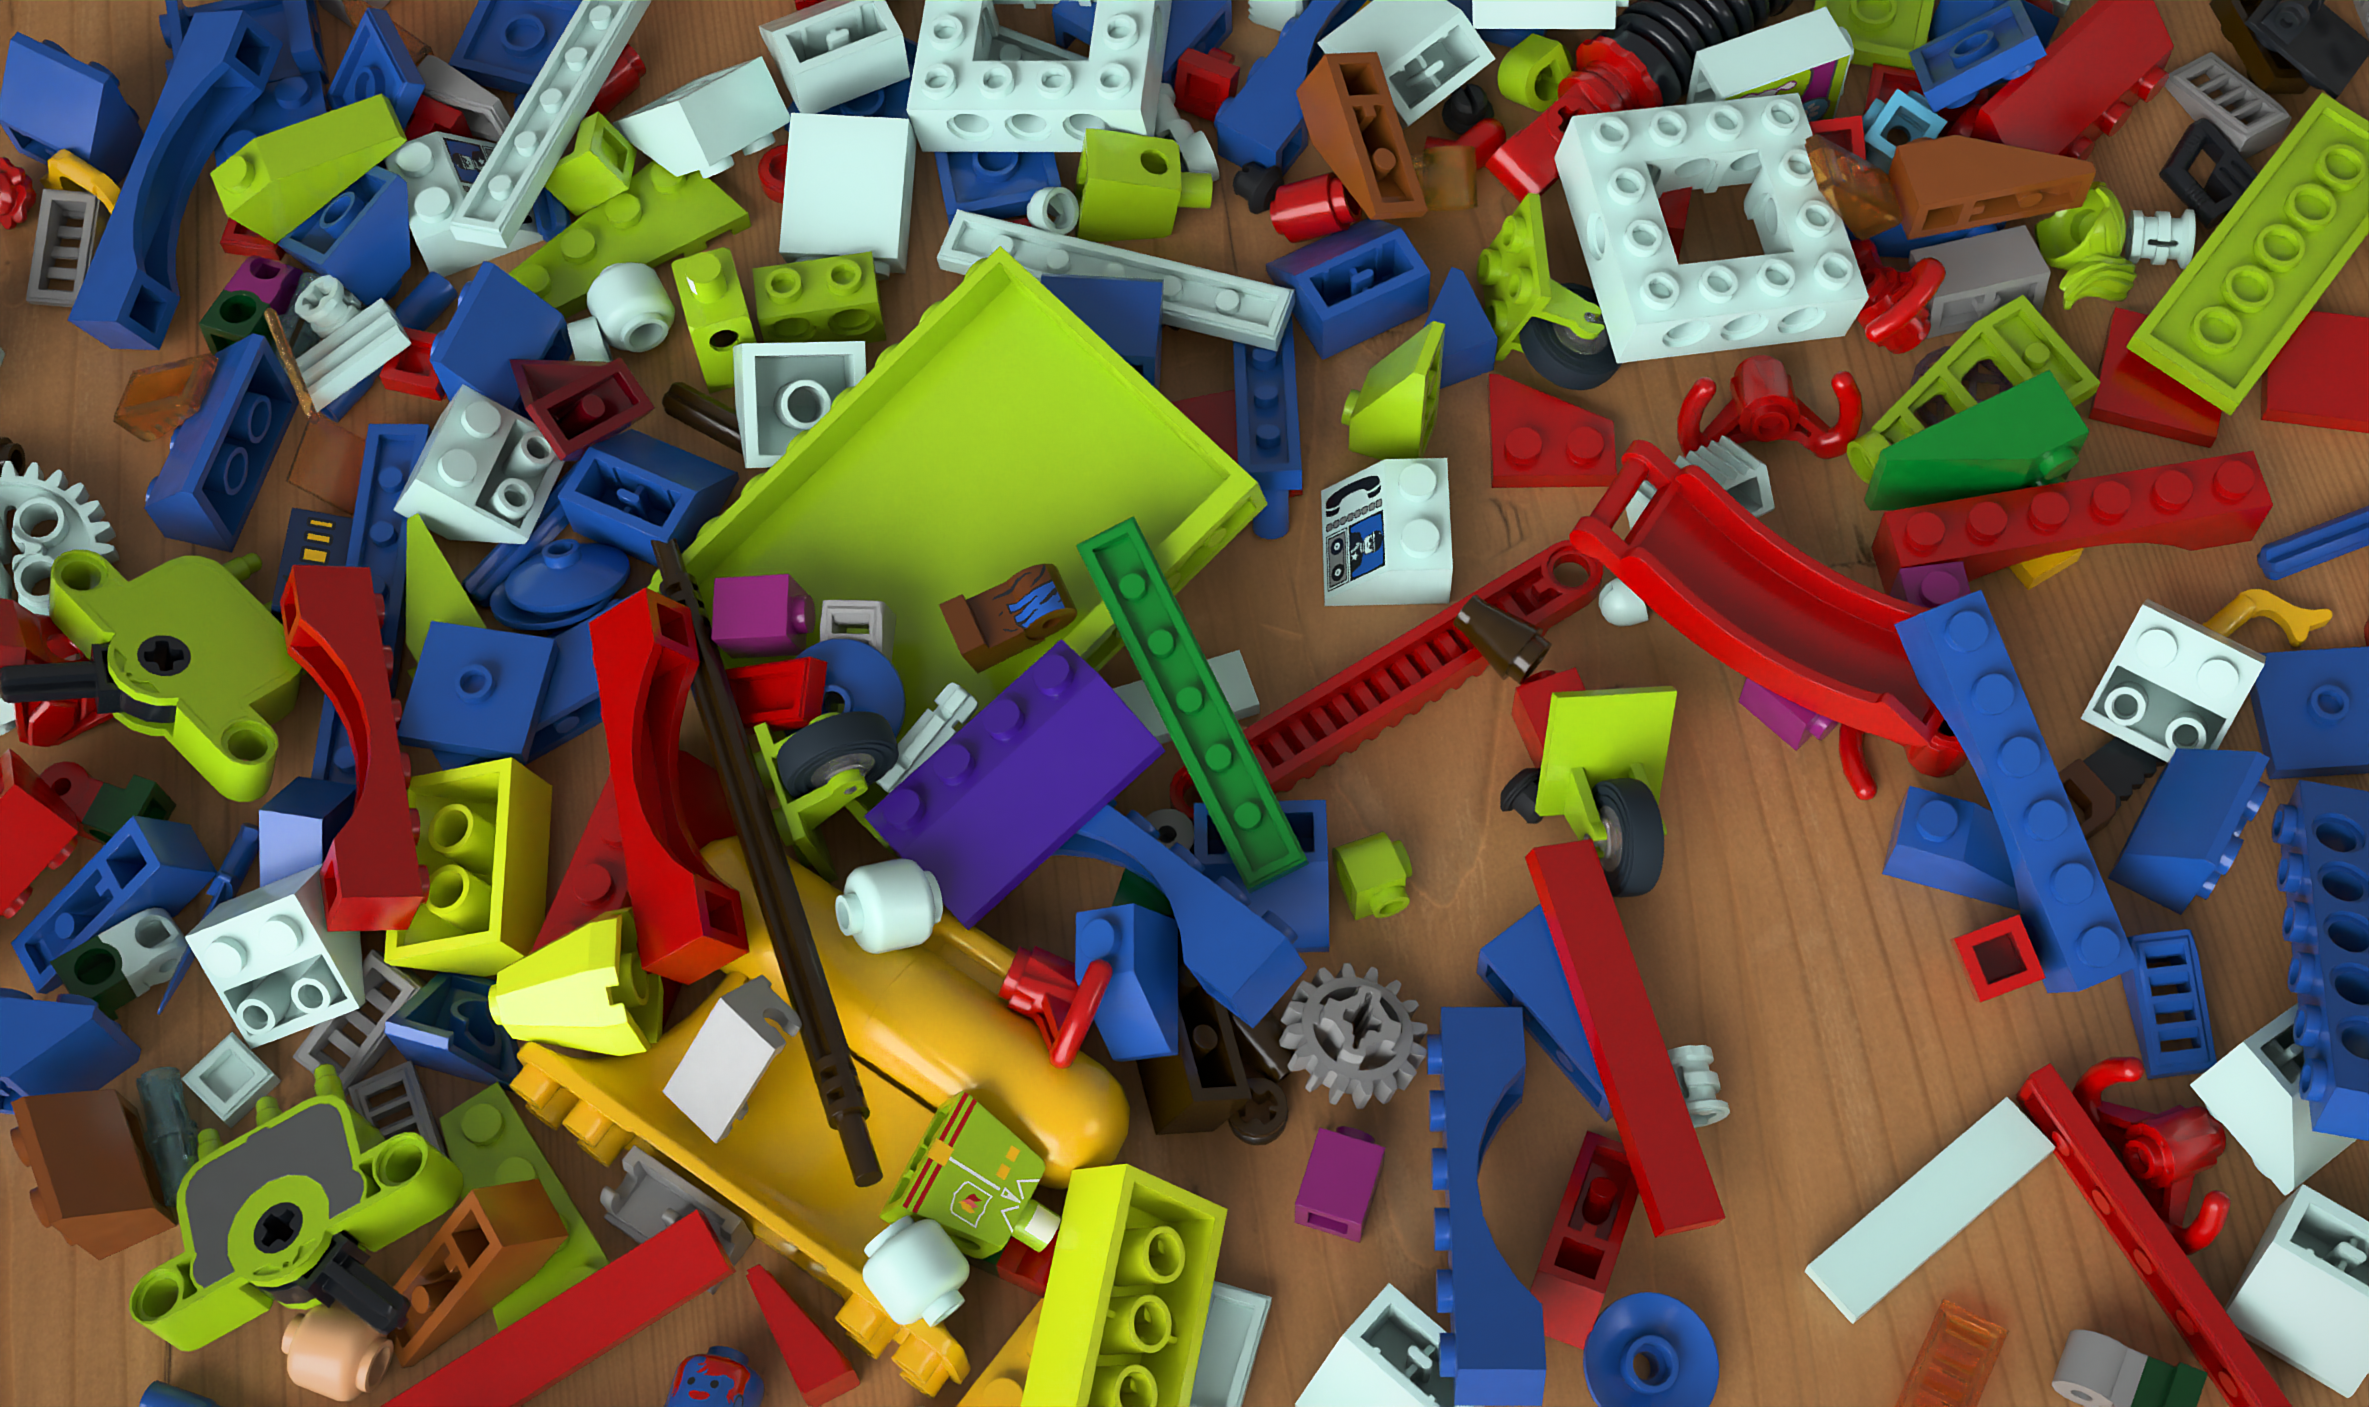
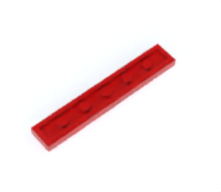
M1586 839L1534 847L1525 856V860L1654 1236L1657 1238L1714 1226L1726 1217L1593 840Z
M2049 1063L2030 1074L2016 1094V1100L2032 1123L2054 1144L2056 1148L2053 1153L2200 1365L2208 1373L2209 1378L2230 1407H2292L2052 1064Z
M696 1209L380 1407H520L732 1275L736 1270L704 1211Z

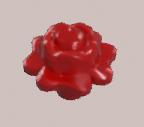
M0 157V223L5 229L11 230L16 227L17 223H24L27 220V213L36 203L37 193L32 187L33 180L25 174V170L22 167H15L8 158Z

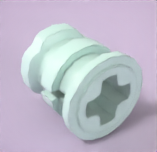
M2185 209L2181 218H2171L2169 211H2156L2154 217L2144 216L2142 210H2131L2126 229L2125 258L2133 264H2137L2140 258H2148L2152 265H2165L2167 259L2177 260L2179 268L2185 269L2192 260L2195 246L2196 219L2194 210Z
M331 275L321 276L312 281L298 296L295 303V312L302 319L311 323V328L322 339H325L367 308L361 306L359 299L351 292L344 290L343 284Z
M1687 1045L1667 1050L1694 1128L1707 1126L1726 1118L1730 1114L1729 1105L1725 1101L1716 1099L1715 1094L1721 1090L1718 1074L1709 1069V1065L1714 1061L1711 1047L1706 1045Z

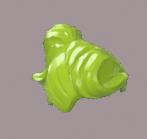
M2095 181L2092 182L2082 207L2055 212L2051 217L2039 221L2034 228L2038 249L2046 264L2068 271L2059 286V289L2064 292V310L2072 309L2075 302L2084 297L2124 301L2128 296V291L2134 287L2133 281L2137 277V274L2134 272L2136 266L2121 256L2126 240V221L2121 204L2115 194L2106 187L2105 182Z

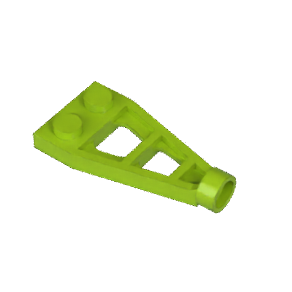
M2021 295L1975 322L1878 420L1870 431L1848 443L1847 456L1856 474L1865 483L1870 484L1881 450L1891 446L1889 442L1895 444L1925 429L1914 416V413L1933 397L1941 395L1956 414L1978 404L1961 384V381L1982 360L1990 359L2013 386L2050 369L2074 407L2094 396L2101 382L2028 299Z

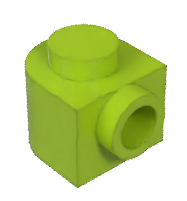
M1532 33L1511 49L1503 58L1497 76L1499 90L1509 101L1539 112H1545L1559 99L1558 85L1572 72V57L1566 47L1558 40Z
M1382 831L1332 849L1335 872L1355 921L1370 915H1374L1376 918L1389 917L1399 913L1409 905L1410 899L1405 887L1406 878L1412 877V867L1407 851L1400 840L1391 842L1387 834Z

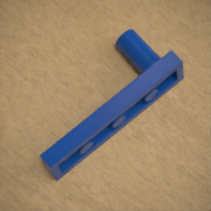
M1292 316L1289 318L1277 351L1233 341L1238 465L1258 482L1268 503L1252 519L1254 533L1264 539H1277L1287 534L1289 531V490H1302V463Z

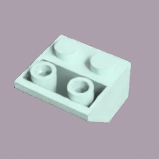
M826 0L759 26L760 34L800 113L816 114L910 77L903 33L886 0Z
M1373 0L1317 42L1325 54L1378 53L1402 129L1410 126L1495 60V57L1482 38L1473 29V25L1464 12L1447 0Z
M462 384L439 416L393 510L407 518L418 513L429 530L448 540L525 544L530 538L565 461H560L535 423Z
M2146 599L2081 719L2166 762L2169 761L2177 748L2217 750L2264 667L2266 656L2158 603Z
M323 863L220 903L185 936L186 941L250 1049L354 1011L365 1003L360 931L327 932L319 877Z
M2298 1003L2244 1040L2190 1084L2204 1101L2209 1113L2217 1121L2223 1123L2252 1157L2257 1169L2271 1179L2285 1196L2357 1140L2312 1131L2309 1101L2302 1100L2299 1093L2304 1053L2303 1046L2296 1045L2293 1038Z
M2302 1184L2278 1206L2224 1310L2243 1337L2347 1398L2354 1394L2369 1372V1221Z
M1390 1283L1387 1284L1342 1335L1295 1403V1407L1484 1406H1454L1453 1377L1439 1376V1333L1447 1332Z

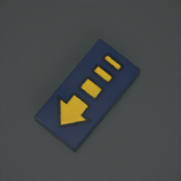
M292 507L271 605V614L276 619L282 620L280 599L293 565L346 566L353 518Z

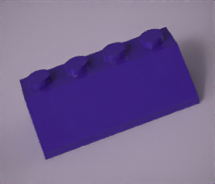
M1061 639L864 817L899 858L913 860L923 871H930L934 875L941 891L943 905L967 930H970L1158 759L1165 750L1107 682Z

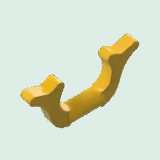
M65 149L59 150L48 159V172L39 179L44 187L55 190L83 192L80 188L81 186L100 199L110 214H112L121 189L109 176Z
M2249 589L2239 593L2235 599L2202 625L2228 637L2250 618L2265 616L2280 625L2286 633L2290 645L2297 648L2307 639L2309 631L2326 626L2333 614L2329 609L2310 610L2299 608L2266 590Z

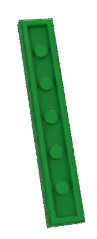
M1133 516L1077 544L1076 547L1249 894L1308 865L1309 862L1135 517Z

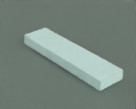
M2008 1097L2004 1098L1812 1261L1805 1269V1273L1845 1317L1854 1324L2045 1160L2056 1147Z

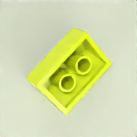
M512 757L411 777L410 786L407 790L409 808H417L420 816V838L416 846L418 864H425L428 868L430 890L426 904L419 905L408 930H386L385 963L397 967L486 977L497 975L506 966L530 954L545 921L552 785Z

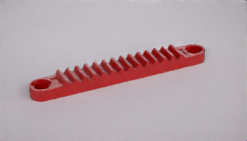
M1570 540L1555 543L1242 730L1274 794L1276 795L1280 791L1288 792L1292 790L1301 778L1310 779L1321 766L1335 764L1339 756L1344 752L1353 753L1364 740L1369 739L1373 741L1387 726L1394 728L1399 725L1405 715L1419 713L1425 703L1439 701L1448 689L1453 688L1457 690L1468 677L1472 675L1475 677L1480 676L1490 664L1464 633L1453 625L1460 610L1474 595H1478L1487 603L1542 628L1541 636L1544 637L1549 628L1586 607L1597 597L1604 573L1603 563L1596 557L1582 554L1571 544ZM1563 563H1576L1586 570L1589 578L1582 585L1568 587L1556 580L1553 571ZM1184 765L1174 774L1170 783V808L1184 813L1194 826V809L1185 803L1183 796L1186 790L1195 784Z

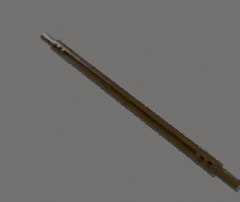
M673 538L668 543L651 540L653 552L663 580L659 586L660 594L691 609L700 663L690 688L791 1007L797 1013L802 1023L799 1032L829 1127L839 1132L855 1185L858 1187L872 1186L883 1178V1173L866 1124V1120L870 1116V1110L718 646L711 640L712 628L696 578L692 574L687 573L676 538Z

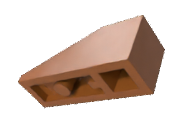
M1378 53L1325 54L1296 90L1312 144L1370 220L1423 217L1428 209Z
M1952 135L1936 139L1921 137L1904 145L1897 146L1886 183L1907 240L2082 207L2097 171L2091 161Z
M539 1178L472 1189L393 1286V1288L407 1297L411 1304L406 1314L409 1318L406 1326L403 1329L396 1327L387 1335V1339L392 1340L394 1344L393 1351L402 1368L416 1365L533 1278L569 1236Z

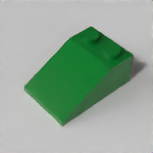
M2049 369L1882 449L1864 502L1870 511L1899 510L2065 482L2072 467L2079 461V452L2090 431Z

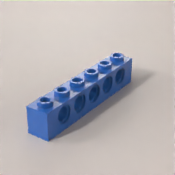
M2299 780L2288 804H2280L2277 807L2272 822V840L2274 843L2281 845L2282 854L2277 871V888L2279 891L2286 892L2287 900L2282 923V936L2285 941L2291 942L2293 954L2288 970V989L2290 992L2297 993L2298 999L2293 1038L2296 1045L2303 1046L2304 1053L2299 1093L2302 1100L2309 1101L2312 1131L2369 1141V791Z

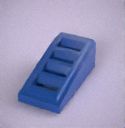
M2182 929L2128 937V942L2139 967L2120 975L2147 1079L2205 1073L2217 1063L2200 961L2192 930ZM2170 961L2171 966L2147 969V964ZM2176 984L2177 994L2152 996L2151 987ZM2183 1012L2186 1020L2157 1024L2155 1015ZM2191 1039L2193 1049L2170 1052L2161 1051V1041Z

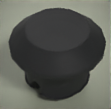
M1466 84L1464 90L1462 87H1459L1452 92L1451 97L1443 106L1442 117L1449 130L1463 135L1480 120L1493 118L1494 110L1487 98L1486 92L1481 87L1474 84Z
M1255 162L1244 164L1242 170L1238 171L1233 179L1235 194L1248 201L1249 210L1254 214L1269 210L1271 201L1275 200L1277 188L1284 185L1280 167L1274 165L1265 169L1256 165Z
M1525 768L1507 783L1500 797V807L1503 812L1515 809L1527 823L1537 824L1542 821L1543 816L1540 817L1535 812L1541 768Z

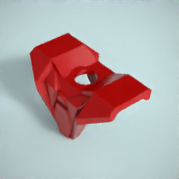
M0 598V669L4 666L90 661L53 623L50 616L34 614L14 600ZM79 653L81 659L74 661L64 659ZM95 698L12 703L19 741L30 746L51 747L60 745L114 717L112 713L97 714Z

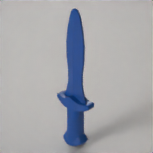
M242 823L236 839L206 894L213 896L201 921L220 903L236 897L259 852L258 826L251 823ZM189 944L169 982L158 1009V1015H161L195 958V954Z

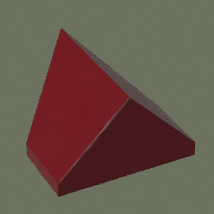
M621 357L611 362L509 359L524 407L560 461L581 460L589 446L618 435L655 409Z

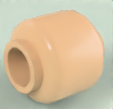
M335 1300L330 1308L321 1304L311 1308L306 1315L303 1313L297 1314L289 1323L282 1340V1351L288 1354L287 1371L292 1382L334 1400L347 1402L354 1400L363 1392L371 1393L379 1386L388 1371L394 1350V1344L392 1340L387 1339V1335L378 1333L337 1300Z

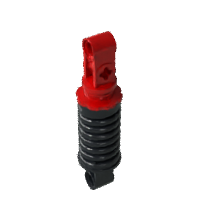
M1637 0L1617 17L1615 29L1602 30L1591 40L1587 38L1577 47L1575 52L1577 59L1576 71L1569 73L1559 83V99L1528 127L1520 129L1509 138L1486 162L1485 167L1519 203L1522 202L1528 193L1539 194L1541 197L1560 178L1554 157L1564 136L1562 131H1566L1572 116L1675 106L1680 98L1688 94L1697 51L1760 29L1767 23L1769 17L1783 13L1792 4L1793 0Z

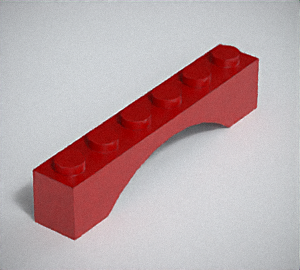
M2247 451L1887 511L1883 514L1871 549L1886 595H1889L1898 571L1901 568L1963 561L1967 580L1970 582L2015 564L2079 548L2110 544L2150 543L2175 546L2194 551L2252 541L2271 510L2273 503L2254 451Z
M293 565L280 599L287 654L313 677L332 701L347 730L355 759L356 797L352 816L333 839L319 873L327 932L408 930L419 905L426 904L428 900L430 878L427 866L425 864H418L416 846L420 838V816L417 808H409L407 790L411 781V762L407 752H400L397 736L402 718V707L398 698H391L389 687L393 674V652L390 645L382 644L380 630L383 627L385 616L384 598L381 593H374L370 567Z
M645 587L589 622L593 648L592 659L597 674L602 707L601 717L605 726L610 759L609 770L615 791L619 817L618 829L623 843L628 876L627 888L632 902L637 935L636 946L642 970L690 985L749 953L750 950L740 892L720 878L702 857L688 829L680 799L677 766L680 727L688 693L700 663L691 609Z

